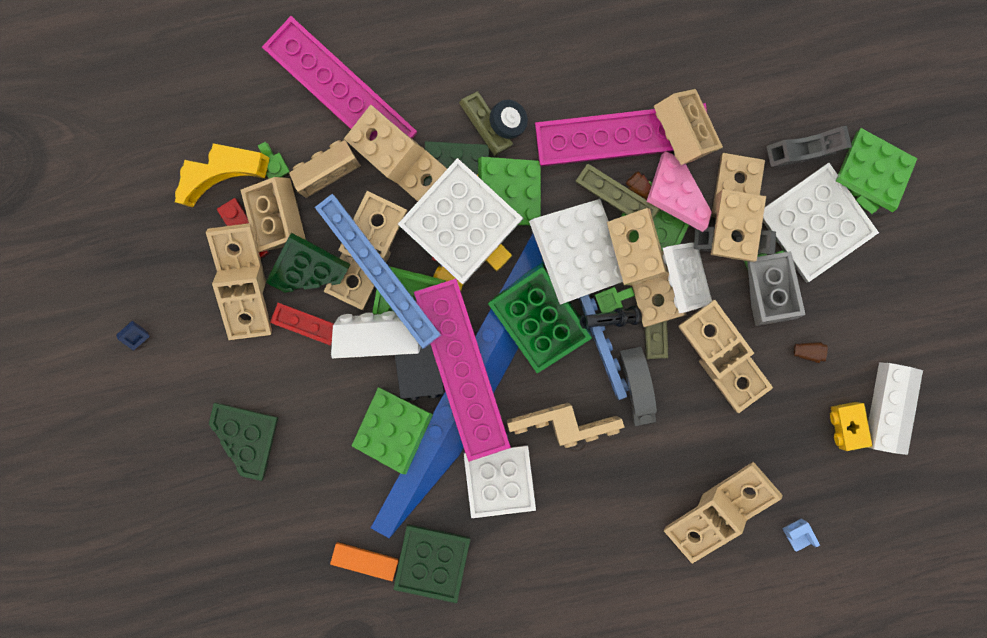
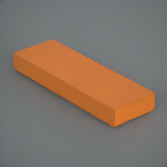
M337 542L330 565L393 582L399 559Z

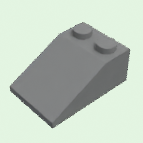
M791 251L757 257L756 262L748 261L750 299L755 326L794 320L806 315Z

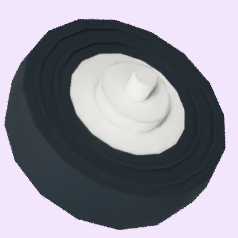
M509 99L502 100L493 107L490 112L489 121L497 135L505 139H512L524 132L527 127L528 118L522 105Z

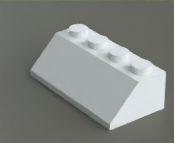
M387 311L378 315H373V313H364L360 316L344 314L338 317L333 325L332 358L417 354L421 349L419 343L393 311Z
M879 362L868 421L872 446L868 448L908 455L923 370Z

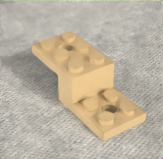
M372 105L368 107L344 138L387 178L398 183L417 201L424 196L447 170L444 165L415 140L402 132ZM373 131H377L376 139L370 141V134ZM427 176H432L431 184L424 186V179Z
M727 153L721 154L711 217L716 218L711 255L749 262L757 261L766 196L760 195L765 160ZM736 173L744 175V183L740 184L735 181L734 176ZM733 231L741 233L742 240L740 242L733 241L731 237Z
M367 191L353 220L387 263L391 255L389 251L390 246L400 228L398 223L405 217L407 210ZM375 215L383 216L384 222L381 226H373L372 218ZM341 243L338 250L342 252L340 259L351 265L341 283L337 285L327 284L324 292L364 310L375 286ZM350 276H356L359 280L355 288H350L347 284Z
M646 208L607 222L623 283L633 287L637 305L642 314L643 327L686 316V312L679 313L674 304L675 295L673 287H671L668 280L669 271L663 260L664 251L661 250L650 209ZM636 230L639 233V238L636 242L632 243L629 235L632 231ZM658 294L664 297V303L660 307L654 302Z
M251 223L207 229L206 235L217 270L212 285L228 340L271 335L272 327L263 297L266 278ZM236 244L240 250L237 252L231 251L228 245ZM243 313L248 314L251 319L243 320L240 315Z
M712 300L678 325L679 329L702 358L699 360V363L736 413L743 411L773 388L750 357L754 352L716 300ZM708 324L715 328V333L712 337H707L704 334V328ZM740 377H744L747 380V386L744 389H739L737 386V380Z
M564 403L507 420L509 431H514L515 434L528 431L527 427L533 425L536 428L549 425L548 421H552L557 442L560 446L564 445L565 448L577 445V441L585 439L586 442L596 440L600 434L607 433V436L620 433L619 429L624 428L623 421L618 416L578 426L570 403Z
M752 462L703 493L698 506L667 525L664 532L687 559L694 563L741 535L746 521L781 500L782 494L758 466ZM747 487L753 488L756 494L749 495L744 489ZM690 532H697L700 538L691 537Z

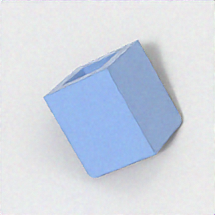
M799 519L782 528L795 551H799L810 544L814 547L820 546L809 523L803 519Z

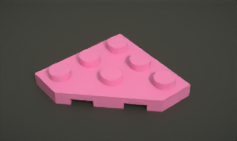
M665 151L661 155L647 202L703 232L708 228L712 211L686 164L681 165L673 154Z

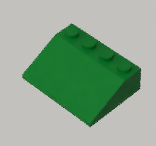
M543 262L525 273L488 302V305L536 373L541 372L592 339L590 330L581 327L580 316L570 301L563 304L559 303L547 268Z

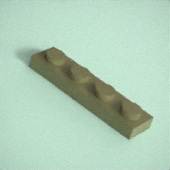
M589 164L586 165L576 180L578 185L626 215L649 208L654 220L660 211L658 207L650 204L641 196Z

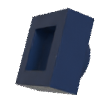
M131 321L116 334L117 339L133 351L150 337L148 332L134 321Z

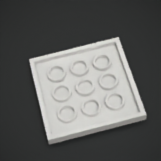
M457 158L398 225L458 281L464 284L523 218Z
M830 163L818 169L764 208L763 223L769 231H776V241L783 251H791L794 266L806 283L816 278L879 233L848 188L836 182L838 174Z
M600 199L529 221L560 304L623 282L607 225L609 221Z

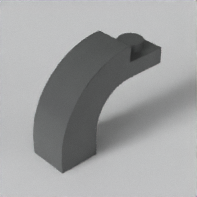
M841 126L817 135L783 140L768 145L767 151L771 167L822 158L852 146L847 126Z
M708 227L703 232L695 228V250L711 252L715 227ZM739 231L732 232L731 237L733 241L740 242L742 240L741 233ZM761 231L758 255L775 254L776 231Z
M641 347L620 351L621 366L629 389L634 425L639 426L656 422L655 394Z

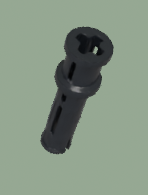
M630 306L628 309L616 308L613 312L582 315L580 317V325L583 329L607 325H616L618 327H624L626 324L638 325L641 322L642 314L637 306Z

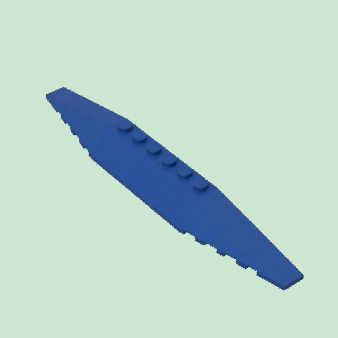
M534 234L530 237L500 293L540 263H544ZM490 309L475 338L494 393L519 347L493 310ZM446 391L433 413L407 474L400 473L371 526V529L387 538L393 535L457 459L464 448Z

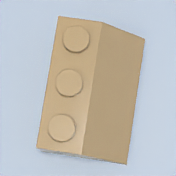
M696 89L674 93L654 105L656 116L662 123L666 138L670 141L675 157L681 165L695 161L723 148Z
M338 140L332 143L327 151L315 153L310 161L295 165L293 171L289 172L296 190L305 198H308L361 165L346 140L342 142Z
M273 177L241 189L248 221L252 225L258 252L283 248L291 232L306 240L290 178Z

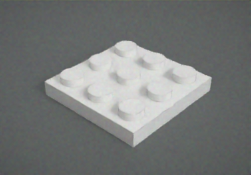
M694 243L663 248V260L668 267V280L671 287H673L675 295L674 304L679 313L698 309L710 303L712 299L700 252L694 249Z
M528 445L514 446L468 462L466 453H464L471 518L536 511Z

